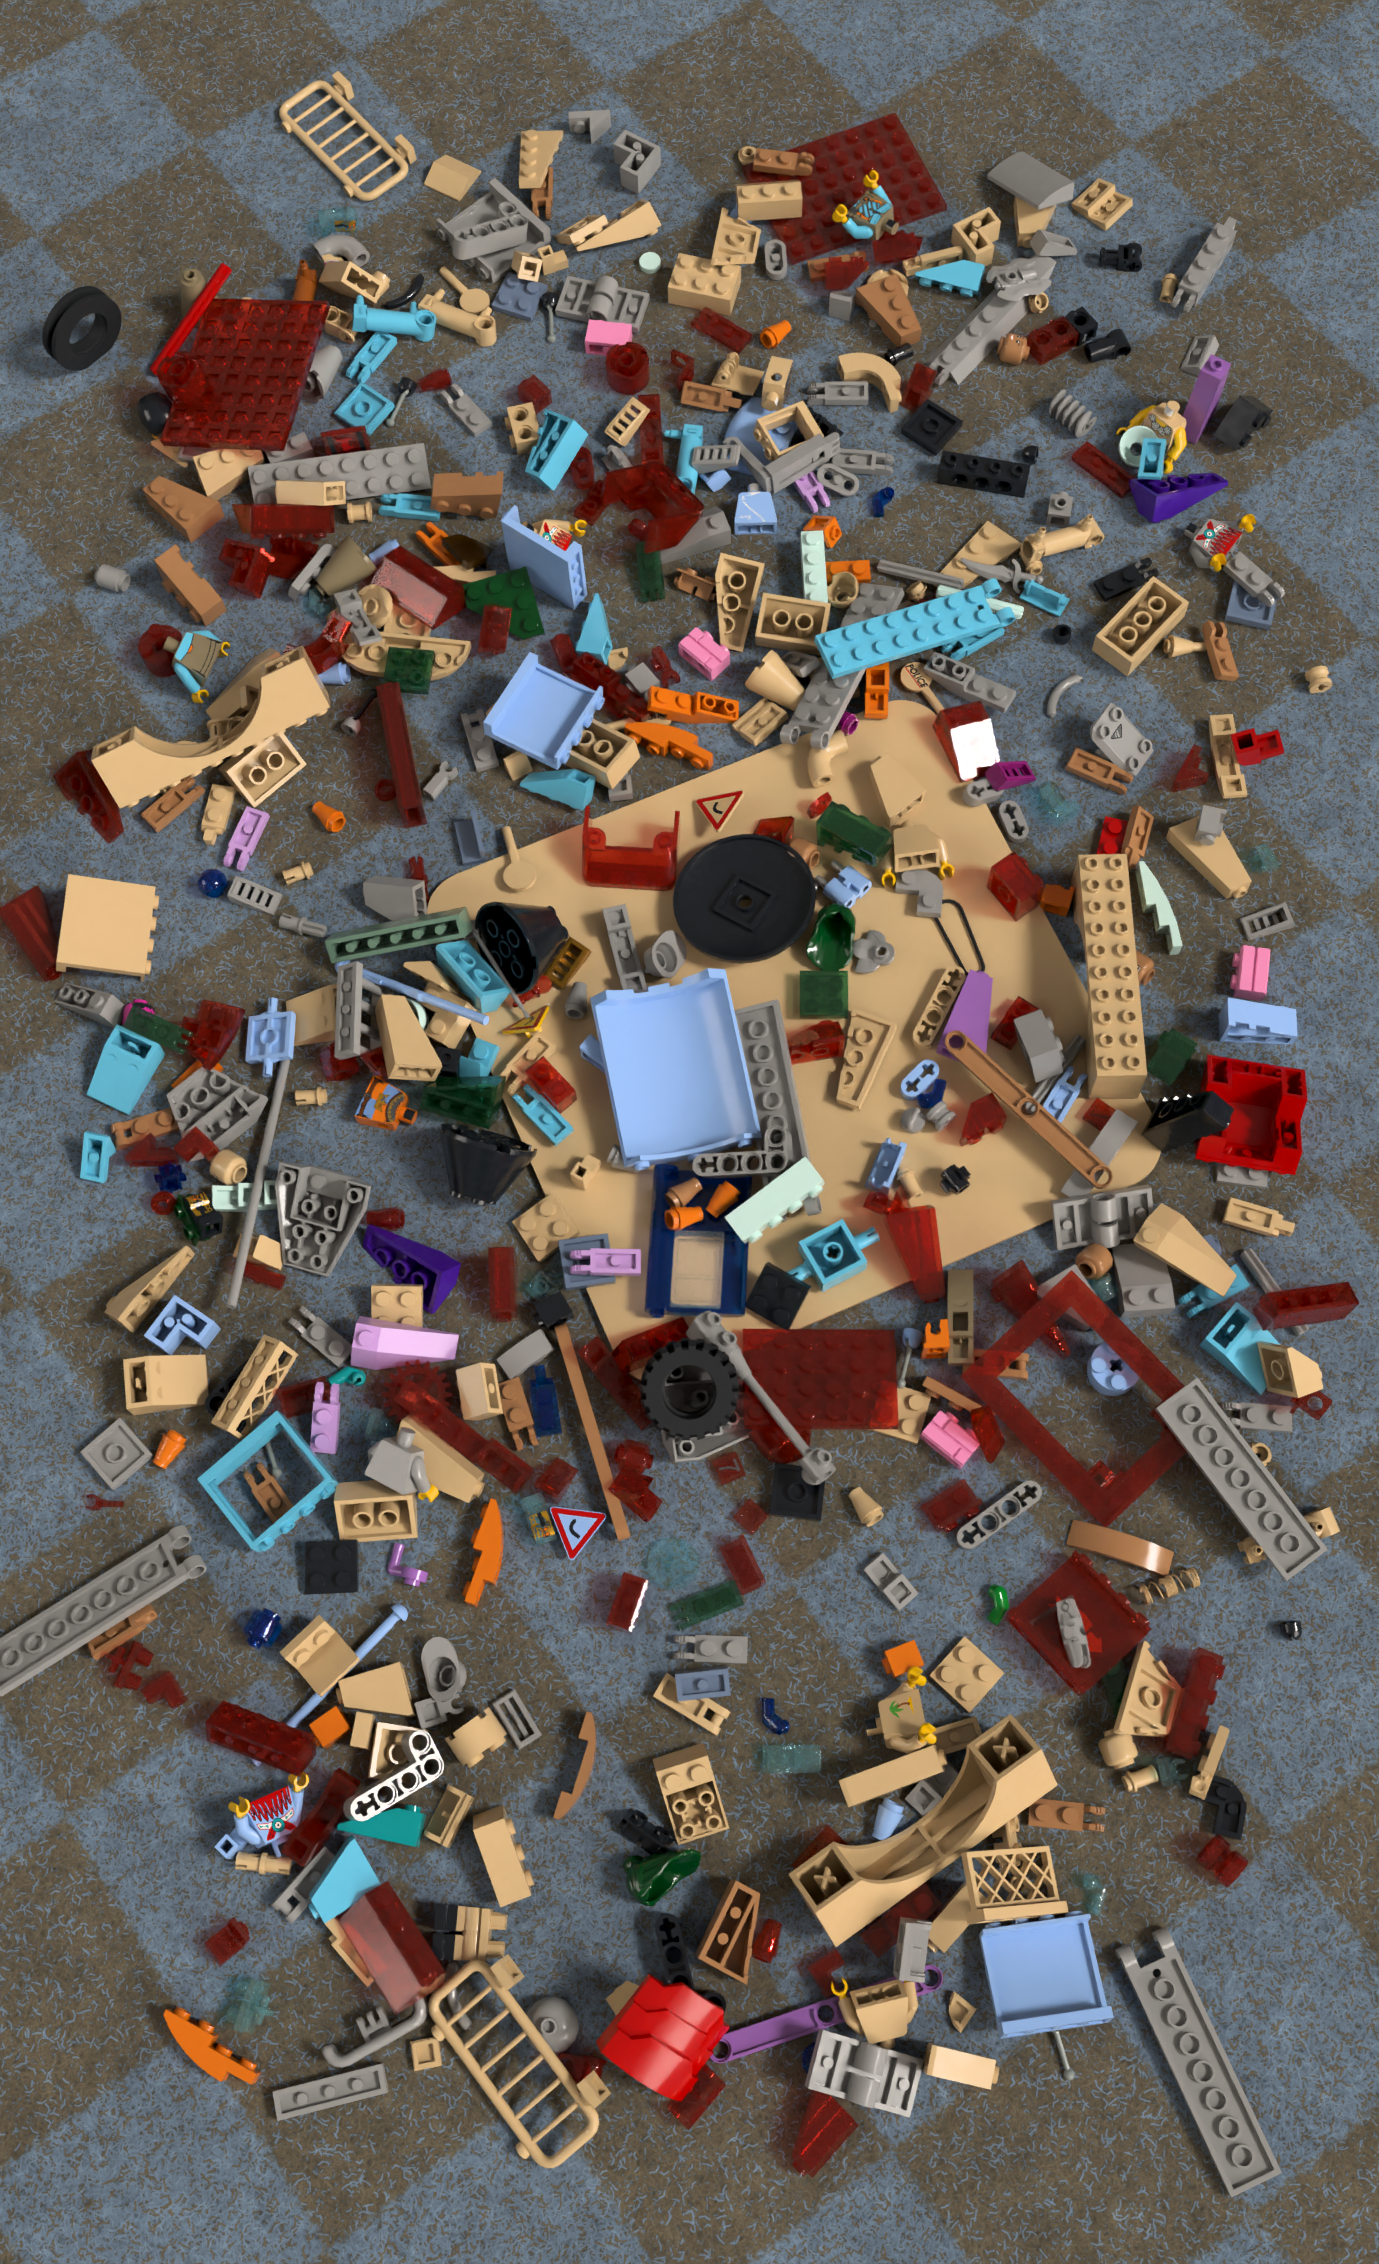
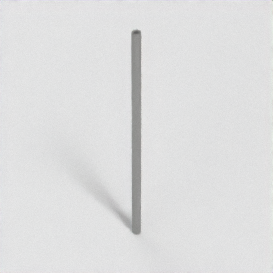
M290 1060L280 1061L226 1304V1307L236 1309Z

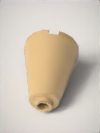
M771 650L762 659L763 662L751 673L745 682V687L779 705L795 711L806 690L779 655Z

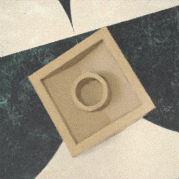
M444 155L433 162L424 186L460 202L481 174V171L455 158Z
M431 961L404 963L403 967L426 983L431 982L462 998L452 979Z
M376 1722L368 1777L381 1779L408 1763L409 1761L401 1746L402 1737L408 1731L421 1729ZM417 1735L412 1740V1745L416 1750L421 1745V1739ZM407 1773L402 1775L401 1782L410 1783V1777Z

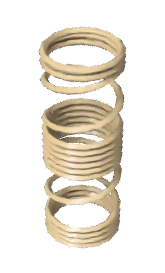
M1193 1567L1187 1568L1186 1571H1181V1579L1182 1572H1185L1192 1581L1190 1586L1193 1589L1200 1587L1199 1576ZM1174 1574L1159 1578L1158 1581L1159 1585L1163 1583L1167 1598L1178 1595V1588L1172 1576L1177 1578L1183 1591H1186L1180 1579ZM1149 1582L1148 1588L1144 1584L1139 1586V1592L1142 1593L1143 1591L1146 1601L1144 1600V1603L1146 1605H1150L1151 1602L1153 1603L1149 1592L1151 1583L1155 1585L1164 1600L1163 1594L1154 1582Z

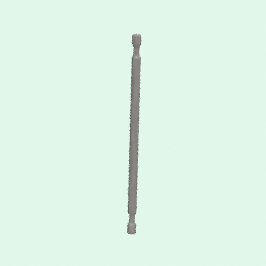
M473 928V936L499 977L512 990L510 992L519 1009L522 1010L525 1018L528 1019L530 1015L524 1009L520 999Z

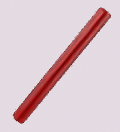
M220 264L151 365L150 371L159 377L162 375L231 274L232 270L226 264Z

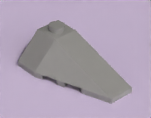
M716 506L694 513L639 551L645 567L648 569L731 544V529L724 511Z

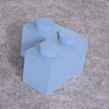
M174 1295L144 1334V1337L166 1354L172 1355L186 1336L204 1349H207L221 1328L213 1320Z

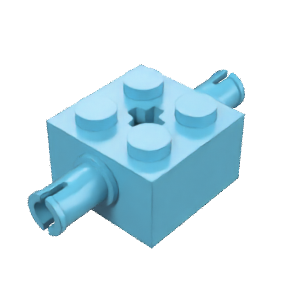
M841 1219L799 1241L798 1251L804 1263L787 1273L801 1281L811 1276L815 1279L823 1293L866 1270L868 1261L861 1250L880 1241L878 1233H875L876 1229L873 1226L853 1236L844 1220ZM828 1253H831L833 1256L837 1255V1258H829Z

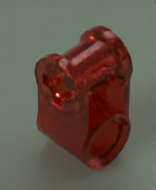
M562 2052L557 2055L559 2060L568 2058L572 2061L573 2070L570 2072V2075L577 2084L591 2073L592 2066H595L594 2071L601 2079L603 2067L607 2065L608 2061L603 2058L570 2052Z

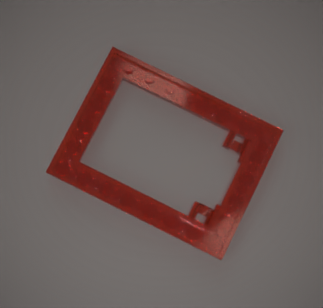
M1071 1270L960 1377L1098 1522L1107 1528L1185 1454L1186 1450L1153 1408L1149 1414L1164 1429L1159 1434L1161 1438L1127 1471L1123 1473L1121 1470L1115 1475L1101 1460L1086 1471L997 1377L1071 1307L1162 1400L1154 1408L1183 1388L1184 1385ZM1098 1473L1105 1479L1100 1485L1094 1480Z

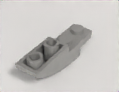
M935 651L923 668V671L941 686L983 709L989 706L1005 713L1016 696L1015 690L975 674V668Z

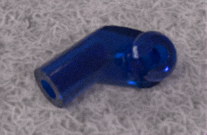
M885 487L873 496L874 518L884 517V506L892 500L895 494L891 487Z
M935 1079L931 1092L918 1095L917 1102L919 1106L929 1109L942 1101L947 1082L943 1079Z
M763 1698L762 1722L764 1726L773 1734H786L789 1731L790 1724L786 1719L783 1720L775 1713V1699Z

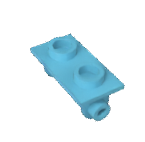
M1027 579L1023 587L1025 589L1019 599L1058 617L1061 616L1070 600L1065 597V594H1059L1045 588L1033 579L1031 581Z

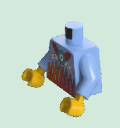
M300 1771L298 1781L294 1773L288 1776V1781L293 1785L291 1788L286 1786L253 1802H249L247 1799L239 1796V1806L233 1802L229 1803V1810L234 1812L237 1834L251 1845H255L258 1849L271 1843L277 1858L291 1852L292 1849L286 1836L299 1829L303 1806V1788L309 1783V1777L303 1771Z

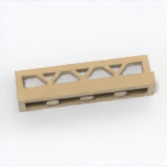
M264 1334L211 1423L242 1441L254 1430L298 1354L280 1340ZM284 1351L288 1355L284 1362L279 1365L278 1359ZM272 1374L271 1384L265 1387V1380ZM259 1397V1404L256 1408L252 1409L253 1400ZM246 1419L244 1429L241 1433L238 1432L236 1429L241 1420Z

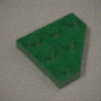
M526 566L461 585L466 606L471 611L523 640L545 634Z

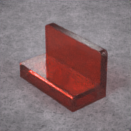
M743 1534L738 1536L737 1540L719 1548L741 1596L765 1586L764 1576Z

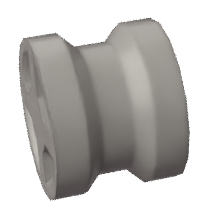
M940 1101L930 1109L925 1118L928 1121H932L937 1131L940 1132L949 1126L957 1115L947 1109V1104L944 1101Z

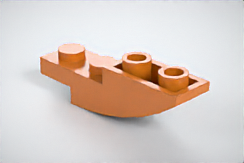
M889 662L867 668L863 674L864 718L887 719Z
M652 685L648 689L647 710L665 714L666 720L698 724L734 723L739 719V701L698 691L694 695H689Z
M650 722L626 723L624 726L625 735L634 739L636 745L640 744L646 747V750L654 756L659 754L665 757L670 750L674 757L689 760L697 769L704 768L709 771L713 765V753L699 747L698 736L688 731Z
M492 1498L489 1504H484L480 1514V1518L483 1521L480 1529H475L471 1539V1543L474 1544L473 1549L482 1554L480 1557L476 1556L472 1571L475 1573L472 1581H467L463 1596L466 1597L464 1600L466 1604L474 1607L478 1605L485 1583L496 1585L503 1556L502 1517L497 1501Z
M179 2006L175 2010L172 2008L165 2010L163 2015L174 2038L184 2052L200 2068L220 2082L227 2080L231 2073L250 2085L256 2083L261 2072L255 2069L257 2066L255 2062L246 2057H242L240 2061L231 2056L233 2050L219 2043L217 2047L214 2046L219 2036L213 2032L215 2026L201 2019L199 2023L189 2018L191 2013Z

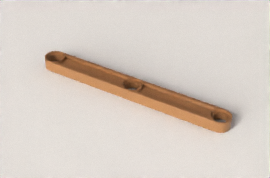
M958 1030L947 1034L945 1038L946 1049L1092 1186L1097 1189H1104L1111 1184L1113 1178L1112 1171L971 1039ZM953 1036L961 1037L963 1045L957 1049L952 1048L949 1045L950 1038ZM1024 1103H1032L1035 1106L1034 1114L1026 1116L1021 1112V1106ZM1102 1170L1108 1174L1109 1178L1106 1183L1098 1184L1094 1180V1174L1097 1171Z
M567 1324L554 1326L618 1541L630 1538L629 1529Z

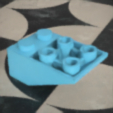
M117 1024L104 1045L87 1096L130 1115L164 1058L165 1052L158 1043Z
M1236 1302L1199 1346L1258 1395H1261L1267 1386L1257 1342L1279 1343L1253 1314Z

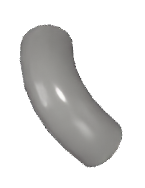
M344 234L329 235L311 245L316 257L322 264H324L322 255L332 254L334 257H345L358 267L366 264L370 258V254L363 244L355 238Z

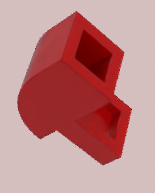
M1254 728L1231 734L1237 762L1240 765L1261 764V760L1284 754L1279 730L1256 735Z

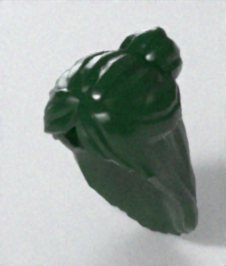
M839 903L828 904L817 914L813 933L806 945V954L822 972H838L840 969L845 968L853 958L856 918L849 907Z
M687 1848L661 1854H652L644 1859L639 1855L629 1856L623 1863L624 1872L627 1873L626 1884L628 1891L640 1904L654 1906L680 1880L696 1872L700 1865L701 1853Z

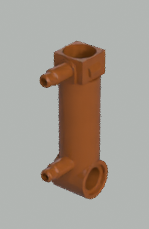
M302 259L299 261L300 265L297 270L291 305L289 306V315L287 321L283 324L282 336L285 344L306 346L309 337L308 326L319 282L316 270L309 269L306 261Z

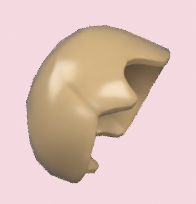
M843 571L832 576V583L830 586H827L828 602L835 608L846 609L850 607L852 601L856 599L860 592L857 578L850 572ZM846 595L840 601H838L839 596Z

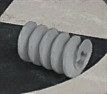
M1063 389L1052 400L1049 414L1051 417H1055L1056 421L1062 422L1064 427H1068L1070 432H1075L1077 438H1081L1092 429L1097 417L1090 419L1092 416L1091 410L1084 414L1085 405L1077 408L1079 400L1071 403L1072 395L1064 398L1066 390Z

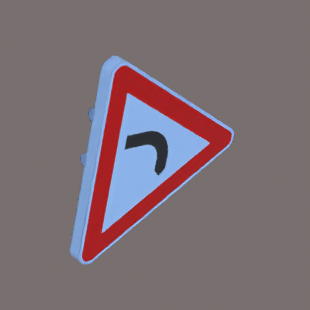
M554 1506L550 1508L568 1558L575 1560L605 1521L606 1514Z

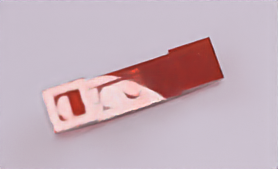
M659 394L638 395V401L650 409L640 425L642 469L664 468Z
M596 1335L577 1353L606 1391L642 1431L652 1420L649 1421L645 1415L646 1411L642 1407L640 1400V1389Z

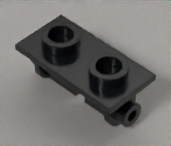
M630 1808L618 1825V1828L621 1830L620 1833L635 1844L641 1836L645 1838L641 1848L650 1855L666 1853L667 1849L674 1842V1839L670 1837V1833L661 1826L656 1827L648 1821V1817L639 1810L633 1811Z

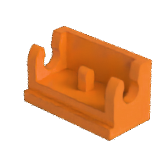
M940 1319V1331H936V1334L931 1333V1325L927 1323L925 1334L922 1338L920 1359L946 1358L950 1348L948 1319Z

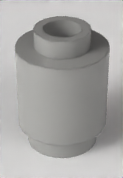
M102 564L95 571L94 578L98 586L116 592H125L130 585V575L126 574L124 570Z

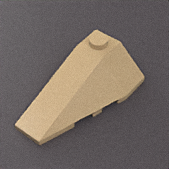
M642 198L620 212L621 218L619 220L617 218L609 220L607 224L602 226L604 230L595 235L590 233L585 237L586 240L574 247L577 251H583L644 237L645 235L650 237L658 232L657 228L661 226V223L650 202Z
M720 553L715 573L720 644H723L729 650L743 653L765 564Z
M1163 1203L1145 1220L1133 1240L1136 1247L1222 1297L1226 1295L1237 1277L1235 1272L1182 1214Z

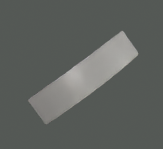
M356 589L334 593V599L343 623L355 644L362 646L382 641L377 627L371 624L363 610L362 600Z
M626 904L602 909L622 990L633 989L634 993L647 992Z

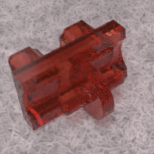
M134 1640L125 1660L122 1658L127 1649L119 1646L115 1656L107 1653L105 1658L112 1660L107 1671L115 1674L119 1664L122 1665L113 1683L115 1687L120 1689L122 1687L132 1690L138 1689L143 1677L130 1671L135 1662L148 1667L154 1656L152 1652L142 1647V1643Z

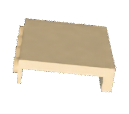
M68 874L56 971L66 972V967L140 976V981L144 982L145 974L150 975L151 961L147 960V953L153 952L154 939L149 937L150 931H155L157 917H152L153 909L158 910L159 896L155 895L156 887Z

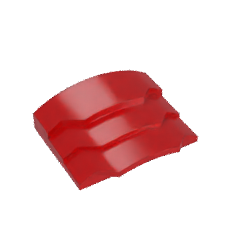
M648 1974L596 2041V2044L601 2053L640 2083L667 2098L682 2101L698 2081V2072L714 2053V2047L730 2027L723 2021L724 2010L722 2007L707 2000L683 1982L666 1985Z

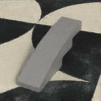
M1116 1109L1089 1150L1108 1167L1138 1122L1119 1109ZM1074 1170L1061 1189V1192L1068 1197L1088 1195L1094 1186ZM1097 1171L1094 1174V1180L1098 1182L1105 1171Z

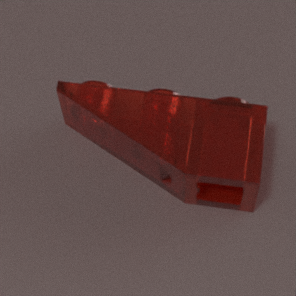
M680 1317L622 1340L611 1354L622 1374H627L646 1366V1363L654 1355L655 1351L660 1347L666 1346L668 1342L672 1340L676 1342L688 1337L686 1332L689 1327L684 1318Z

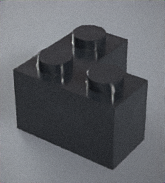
M1239 395L1213 435L1234 450L1245 448L1252 439L1251 433L1254 430L1264 429L1268 425L1273 410L1254 396Z

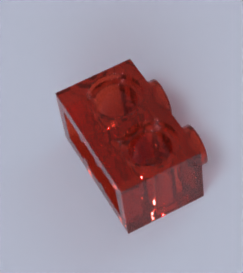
M1064 316L1051 320L1046 326L1035 329L1028 335L1027 346L1030 347L1029 353L1042 366L1076 347L1079 333Z

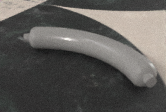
M1078 674L1070 676L1059 683L1053 690L1047 704V715L1051 719L1056 715L1057 702L1061 694L1069 687L1080 683L1081 679H1083L1082 676Z
M453 1960L448 1964L445 1981L458 1971L457 1961ZM456 1988L446 1996L453 2016L462 2009ZM466 2014L457 2020L464 2030H472V2021Z

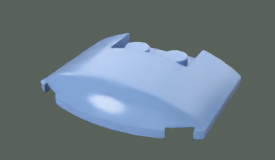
M754 396L734 415L727 429L725 439L732 436L737 437L766 466L771 463V460L769 461L766 458L761 443L756 441L753 431L757 419L776 412V410L768 411L761 407L762 398ZM795 421L768 431L779 451L791 446V441L797 428ZM741 459L738 462V466L726 468L753 476Z

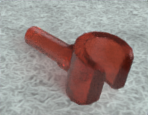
M89 1494L87 1498L96 1499V1502L91 1507L85 1506L89 1510L98 1511L102 1507H124V1501L103 1500L95 1494Z

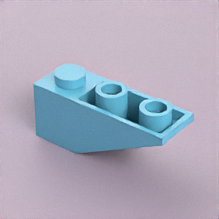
M960 260L918 271L915 273V278L919 280V284L922 286L931 287V284L940 285L939 289L942 291L952 292V289L960 291V295L972 297L973 294H979L985 273V265Z
M595 593L593 601L588 606L586 621L582 623L580 639L575 643V653L578 655L580 662L606 667L613 646L603 603L599 594Z
M577 769L529 773L521 781L520 786L528 789L530 792L547 796L553 801L565 803L571 808L583 810L592 800L596 776Z

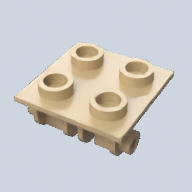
M731 352L727 355L726 360L722 362L711 385L736 391L742 395L753 396L764 375V371L740 366L738 354Z

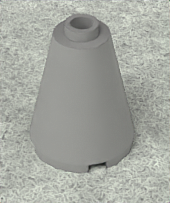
M326 345L291 365L287 371V381L292 390L295 392L297 389L299 393L303 394L300 398L311 403H318L324 399L343 360L341 351L336 346Z

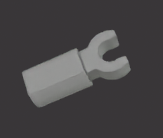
M447 761L442 762L439 773H435L422 789V793L433 801L448 785V780H452L458 775L456 767L450 772L446 771L449 767Z

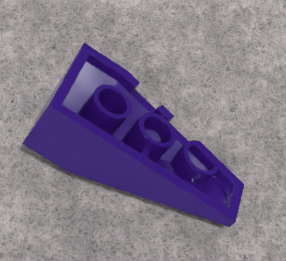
M1216 473L1189 474L1188 478L1176 477V475H1168L1167 479L1161 480L1134 478L1130 479L1129 485L1139 514L1147 518L1149 522L1158 523L1161 520L1172 518L1228 486V481Z
M371 1224L367 1226L363 1248L381 1268L388 1266L395 1276L393 1281L396 1284H401L402 1282L404 1284H422L423 1309L430 1314L435 1313L456 1285L461 1263L431 1247Z

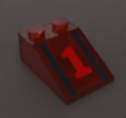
M368 425L320 433L327 455L372 450Z
M981 700L940 710L932 727L960 783L986 777L985 772L995 762H1000L991 721Z

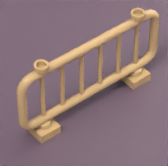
M337 71L332 75L333 87L326 81H314L286 100L279 109V116L283 121L281 126L288 134L293 131L345 185L343 190L350 198L355 195L362 201H372L406 177L408 164L405 159L411 164L417 158L414 147L402 134L394 138L397 147L394 149L347 102L354 98L352 86ZM322 89L329 94L294 120L287 114L289 109L316 90ZM331 98L340 106L339 109L307 132H304L297 124V122ZM342 111H345L353 119L319 145L309 137L310 134ZM357 123L365 133L331 158L321 149ZM368 136L378 144V146L343 171L334 162V160ZM381 148L391 157L357 183H354L346 175V173ZM393 161L400 167L396 174L374 190L363 192L359 188L360 185Z
M508 1954L492 1966L481 1960H471L431 1995L428 2010L435 2023L431 2028V2032L438 2041L447 2039L520 2140L516 2144L518 2154L524 2159L531 2156L539 2166L544 2168H555L561 2165L595 2135L599 2126V2116L595 2108L611 2093L594 2070L578 2084L575 2082L509 1992V1989L525 1976ZM475 1971L480 1972L489 1985L447 2021L439 2009L440 2001ZM493 1989L506 2008L464 2044L451 2025ZM510 2012L524 2031L481 2067L468 2048ZM528 2036L540 2052V2055L498 2091L485 2071L524 2037ZM545 2059L558 2078L515 2114L502 2095ZM562 2082L575 2102L532 2138L519 2118ZM579 2106L588 2119L586 2128L553 2156L545 2155L536 2142Z

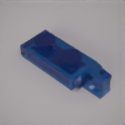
M544 1365L534 1366L536 1380L530 1381V1393L536 1436L539 1438L562 1434L556 1386L553 1382V1377H546Z

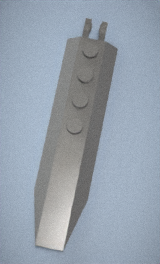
M1033 255L1030 259H1036V263L1030 268L1035 269L1037 274L1036 280L1049 279L1056 261L1049 256ZM994 289L925 361L930 366L925 370L924 376L929 379L939 370L941 373L936 377L935 384L941 386L948 378L952 377L953 381L959 385L999 343L1001 336L1005 337L1030 310L1028 303L1030 295L1022 297L1018 302L1009 301L997 297L999 290Z

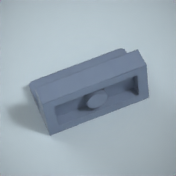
M471 810L472 819L454 822L464 866L487 862L475 810Z
M727 1665L675 1671L678 1701L731 1696Z

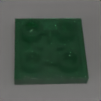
M389 647L382 684L383 691L429 695L435 652L433 650Z
M800 971V1019H848V971Z

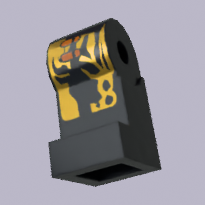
M202 1191L183 1198L201 1240L222 1233L223 1216L219 1211L216 1212L205 1192ZM214 1226L211 1230H206V1227Z

